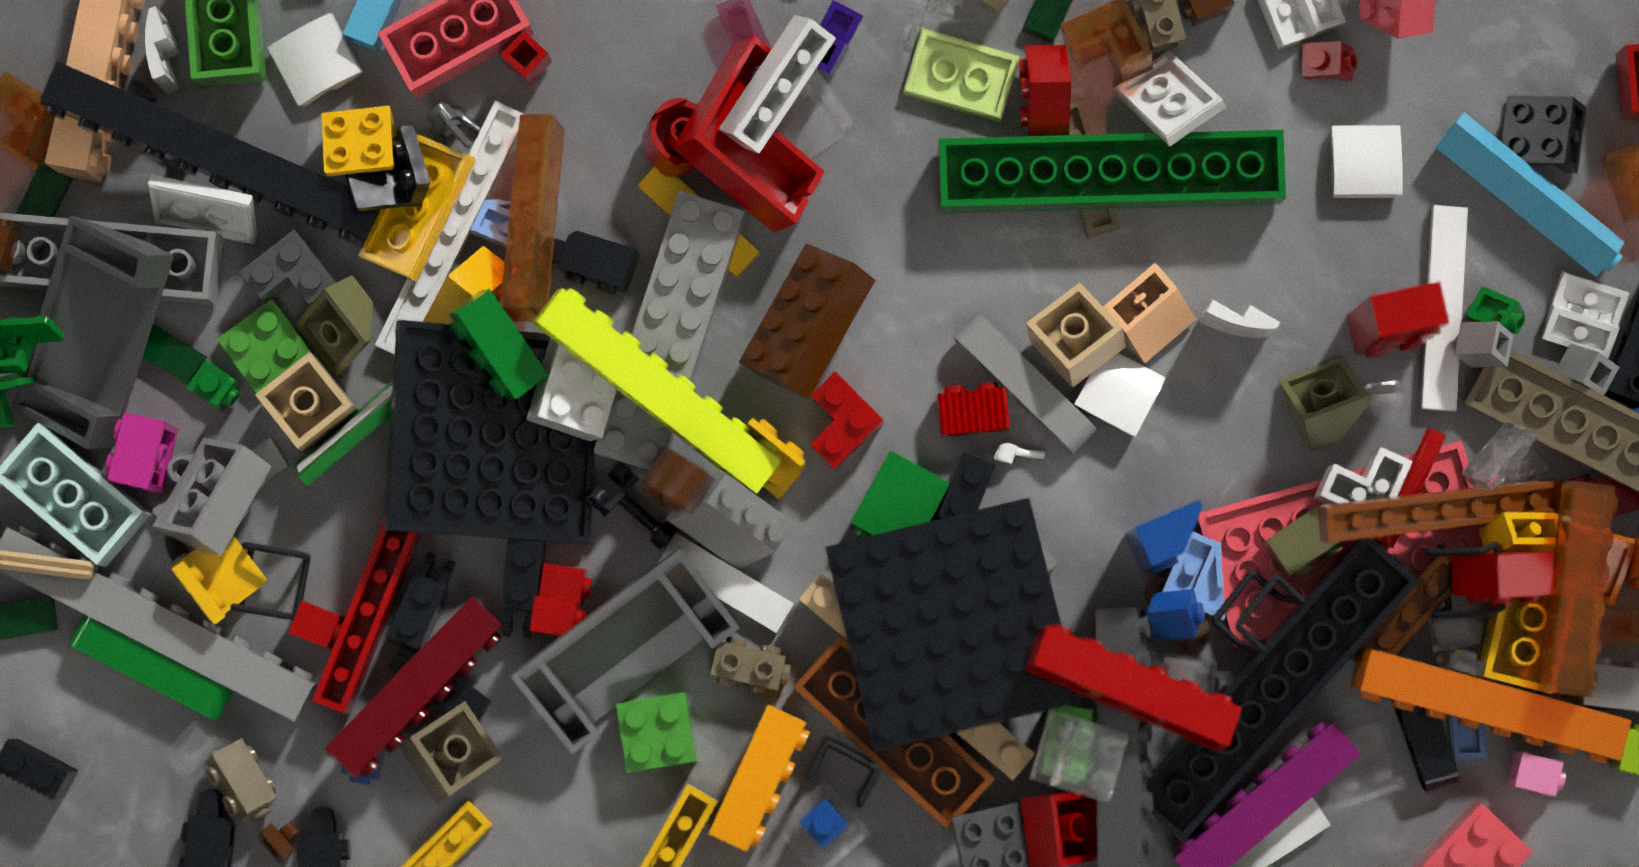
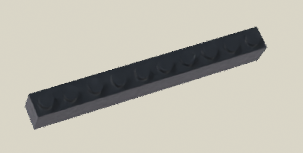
M56 61L41 95L40 105L45 106L44 112L62 120H64L65 116L71 117L79 121L78 127L97 134L98 130L104 131L112 135L111 141L121 146L130 148L131 144L145 149L143 154L154 160L163 162L164 158L176 162V168L182 172L193 176L200 172L209 176L208 182L217 187L228 190L230 185L242 190L243 194L253 195V202L260 203L263 199L275 204L273 209L283 215L293 217V214L296 213L307 218L305 223L311 227L325 231V228L328 227L338 231L337 237L352 244H357L358 240L365 242L379 210L356 211L349 187L58 61Z

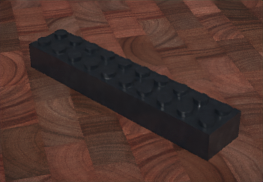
M1371 537L1356 539L1304 597L1306 603L1304 605L1297 604L1262 643L1267 648V652L1265 654L1254 652L1218 691V693L1230 697L1233 700L1232 704L1242 707L1229 747L1216 752L1178 736L1153 763L1152 777L1148 778V792H1151L1153 797V811L1150 814L1183 843L1420 581Z

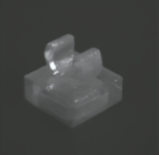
M1398 381L1363 384V388L1369 395L1370 402L1368 406L1374 420H1380L1379 413L1382 409H1389L1392 418L1397 419L1399 416L1398 408L1405 407V393Z

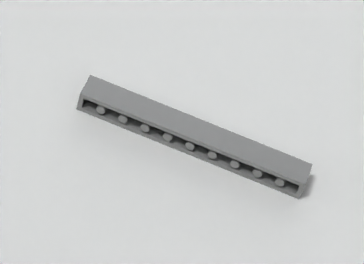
M21 525L18 530L7 527L0 539V550L73 559L67 556L70 551L69 549L53 541L47 546L37 541L38 533ZM82 556L80 558V560L93 562ZM95 563L94 574L91 580L0 569L1 572L294 722H301L317 689L318 684L311 681L314 675L297 666L291 671L281 666L282 658L264 650L262 655L250 650L251 642L237 635H233L232 639H229L219 634L222 628L208 620L203 619L201 624L189 618L192 612L174 603L171 608H168L158 603L161 596L145 588H142L139 593L128 587L131 582L130 580L113 572L109 577L98 572L100 566Z

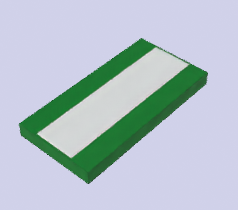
M393 380L294 463L298 477L306 486H310L391 417Z

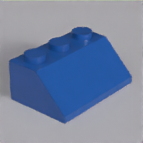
M1200 499L1141 524L1125 534L1141 572L1150 569L1151 574L1154 575L1179 563L1177 556L1185 552L1203 506Z

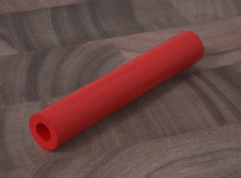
M1432 428L1426 429L1397 497L1420 493L1446 438L1443 433ZM1400 534L1375 537L1374 540L1381 545L1393 549Z

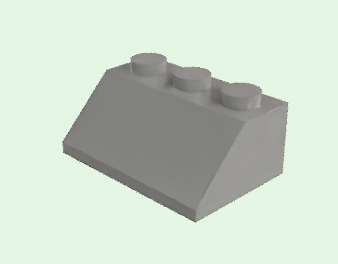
M203 438L153 527L201 552L221 556L230 545L235 530L241 520L247 515L252 500L258 490L264 485L266 476L272 466L244 445Z
M705 461L701 468L714 477L715 481L692 515L684 509H681L679 513L671 510L666 520L737 570L776 552L795 523L730 475Z

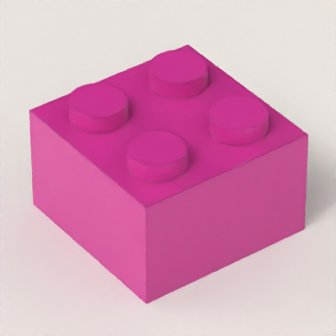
M124 412L122 420L118 419L115 425L113 437L117 442L114 454L110 453L106 461L105 473L108 474L107 480L125 487L163 495L167 480V466L173 456L179 428L165 421Z

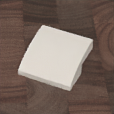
M1258 0L1278 50L1320 35L1346 23L1337 0Z
M154 6L149 8L146 19V57L152 79L168 94L180 89L169 58L180 54L181 51L170 22Z
M332 13L309 22L267 47L298 106H307L329 90L339 89L363 73Z
M1400 125L1332 126L1330 140L1333 198H1402L1403 166Z
M1562 271L1541 338L1569 347L1571 343L1594 350L1609 359L1620 329L1618 324L1630 293Z
M1215 300L1209 303L1198 320L1218 331L1250 338H1267L1280 324L1279 321L1251 305L1239 315Z
M1118 353L1089 375L1074 406L1135 438L1166 378Z

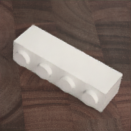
M794 15L718 130L744 149L760 153L836 38L812 19Z

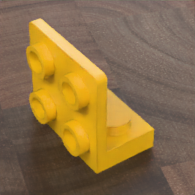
M390 106L321 113L324 172L326 176L391 170L394 168L392 138L396 137L397 129Z
M751 418L748 422L750 431L747 434L757 442L762 438L777 449L774 455L782 460L762 487L779 501L804 472L806 461L803 460V456L805 453L791 441H788L786 445L777 438L778 431L764 419H761L758 423L755 419Z
M234 535L230 545L221 556L194 549L170 567L174 575L214 625L226 617L225 613L231 610L230 606L232 604H239L267 582V578Z

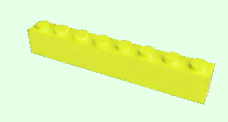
M563 288L558 289L532 324L715 467L730 475L754 494H757L782 461L774 455L777 449L762 438L757 442L747 434L750 428L739 419L733 417L732 420H729L721 413L723 407L709 396H706L704 399L693 391L696 386L686 377L680 374L677 378L666 370L669 365L662 358L654 353L650 356L639 349L641 343L634 336L626 331L622 335L611 327L614 323L613 320L600 310H596L595 313L583 305L586 299L571 288L567 292Z

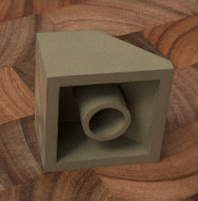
M466 701L399 746L437 804L504 759Z

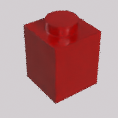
M524 30L500 54L504 64L528 86L552 63L549 53Z
M301 601L288 633L322 647L333 649L345 617L309 602Z

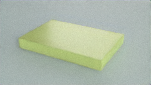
M922 28L903 95L1000 123L1020 56Z

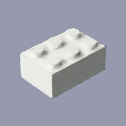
M550 338L542 365L549 376L536 385L526 420L587 441L603 438L616 389Z

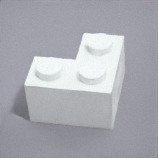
M1379 447L1373 450L1362 476L1333 464L1327 467L1314 499L1330 505L1397 497L1413 461Z

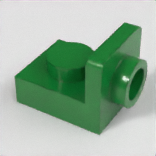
M1483 286L1466 314V317L1471 322L1498 321L1513 335L1520 332L1525 322V312L1519 301Z
M205 360L186 388L222 412L225 407L230 408L240 396L238 389L241 383L208 360Z

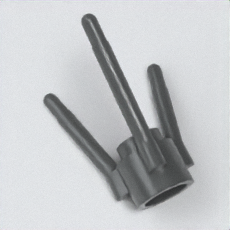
M447 101L436 105L426 117L432 125L429 132L438 143L446 146L443 134L445 137L455 135L466 148L471 147V142L460 130L462 127L461 123L477 135L481 130L458 107L453 109Z

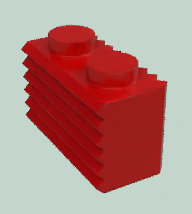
M997 382L977 384L978 390L964 391L962 385L944 387L943 393H939L936 396L940 438L1009 431L1010 422L1006 387L998 388Z

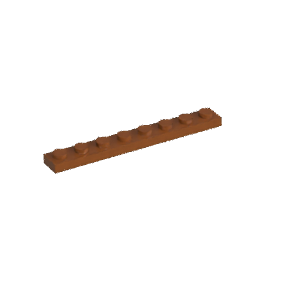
M1554 478L1319 506L1320 541L1329 543L1486 524L1503 512L1557 513L1560 515L1564 514V480Z

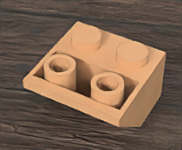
M1156 263L1103 306L1123 328L1126 344L1143 364L1196 321V317L1179 289Z

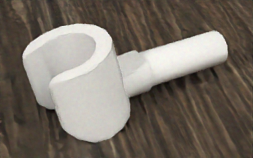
M1004 443L998 446L994 459L1012 465L1015 455L1025 458L1044 459L1045 451L1023 449L1011 443Z

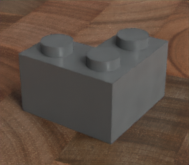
M295 229L239 271L259 298L266 303L271 299H275L290 286L294 285L306 302L311 305L325 288L337 283Z

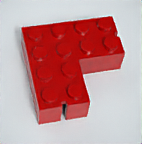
M753 34L730 47L674 144L673 149L775 233L797 223L809 201L806 197L813 194L825 171L776 129L760 153L744 149L718 130L757 72L756 67L763 63L771 51L770 47Z

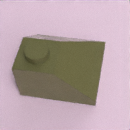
M351 275L325 288L294 324L295 328L334 378L339 377L371 341L373 301Z
M1343 357L1279 380L1297 430L1310 451L1343 439L1370 402L1369 395Z

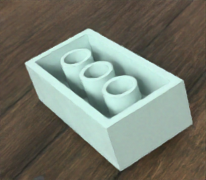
M40 423L34 426L0 466V483L99 566L107 567L152 515L119 486L108 481L106 475L53 430Z

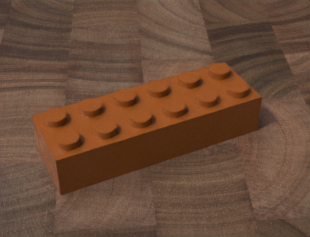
M841 636L835 640L793 686L800 695L869 759L877 764L882 771L947 831L952 827L951 818L963 815L995 780L988 771L949 735L874 752L849 645Z

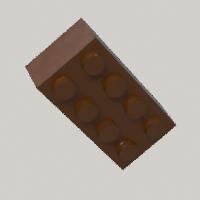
M806 243L739 363L760 378L808 400L876 280L855 263Z

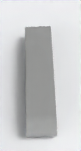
M978 313L953 337L957 345L1000 387H1006V393L1071 455H1074L1097 432L1096 427Z

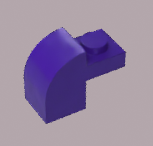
M832 0L820 26L836 39L817 66L818 69L831 76L845 57L849 49L848 46L864 17L862 14L835 0Z

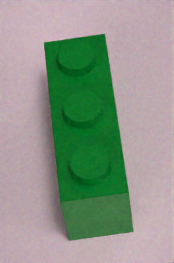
M481 289L448 313L453 320L450 323L453 332L460 340L466 339L473 349L470 351V356L479 368H486L492 377L489 381L490 385L501 398L505 396L506 399L516 400L549 376L490 289Z

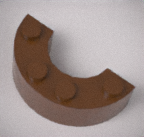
M665 447L643 479L642 483L644 486L641 491L666 509L669 507L676 513L684 509L692 515L715 481V478L687 458Z

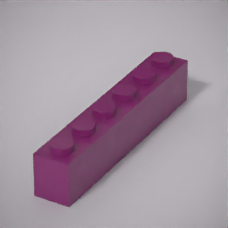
M1321 721L1306 734L1309 740L1300 748L1294 744L1279 757L1282 763L1272 771L1267 767L1253 779L1256 786L1249 792L1245 793L1243 790H1240L1226 802L1230 808L1221 816L1216 812L1209 816L1200 825L1203 829L1200 834L1194 839L1189 835L1183 843L1180 841L1173 848L1177 853L1172 857V860L1178 867H1231L1356 760L1361 753L1334 722H1329L1325 726Z

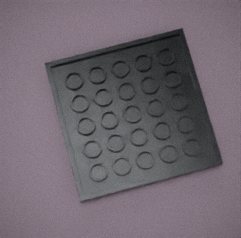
M410 320L396 321L384 531L523 539L582 545L590 544L592 506L586 497L593 490L595 459L593 452L595 440L587 441L526 420L536 385L516 400L506 399L505 396L501 398L490 385L491 375L485 367L481 369L477 366L470 356V351L473 349L466 339L460 340L456 336L450 324ZM519 331L539 362L543 365L550 337L545 333Z
M1029 497L825 547L874 752L1081 703L1079 693L1025 671L1038 631L1047 625L1057 624L1062 626Z

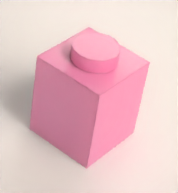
M1515 752L1507 786L1556 797L1557 791L1563 789L1566 779V771L1562 770L1564 762L1525 752Z

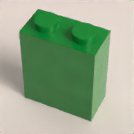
M890 450L850 522V525L855 528L853 534L859 538H864L930 522L951 483Z

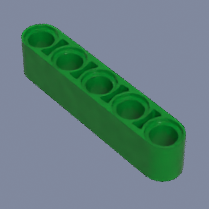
M85 614L68 643L74 649L216 721L219 720L234 692L222 684Z

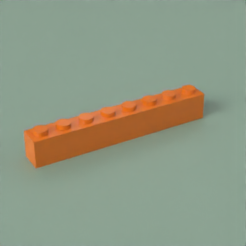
M1360 647L1350 688L1361 690L1360 698L1380 703L1382 696L1394 699L1393 707L1412 712L1414 705L1426 708V716L1446 720L1447 714L1459 717L1457 724L1478 729L1479 723L1491 726L1489 733L1508 738L1511 737L1512 732L1523 734V742L1541 747L1544 740L1555 743L1554 750L1575 756L1576 749L1587 752L1586 759L1607 764L1608 758L1621 761L1631 724L1629 719Z

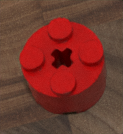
M675 98L663 103L652 116L642 137L644 152L648 160L663 175L668 177L685 176L698 170L673 149L674 144L698 105L687 101L686 98Z

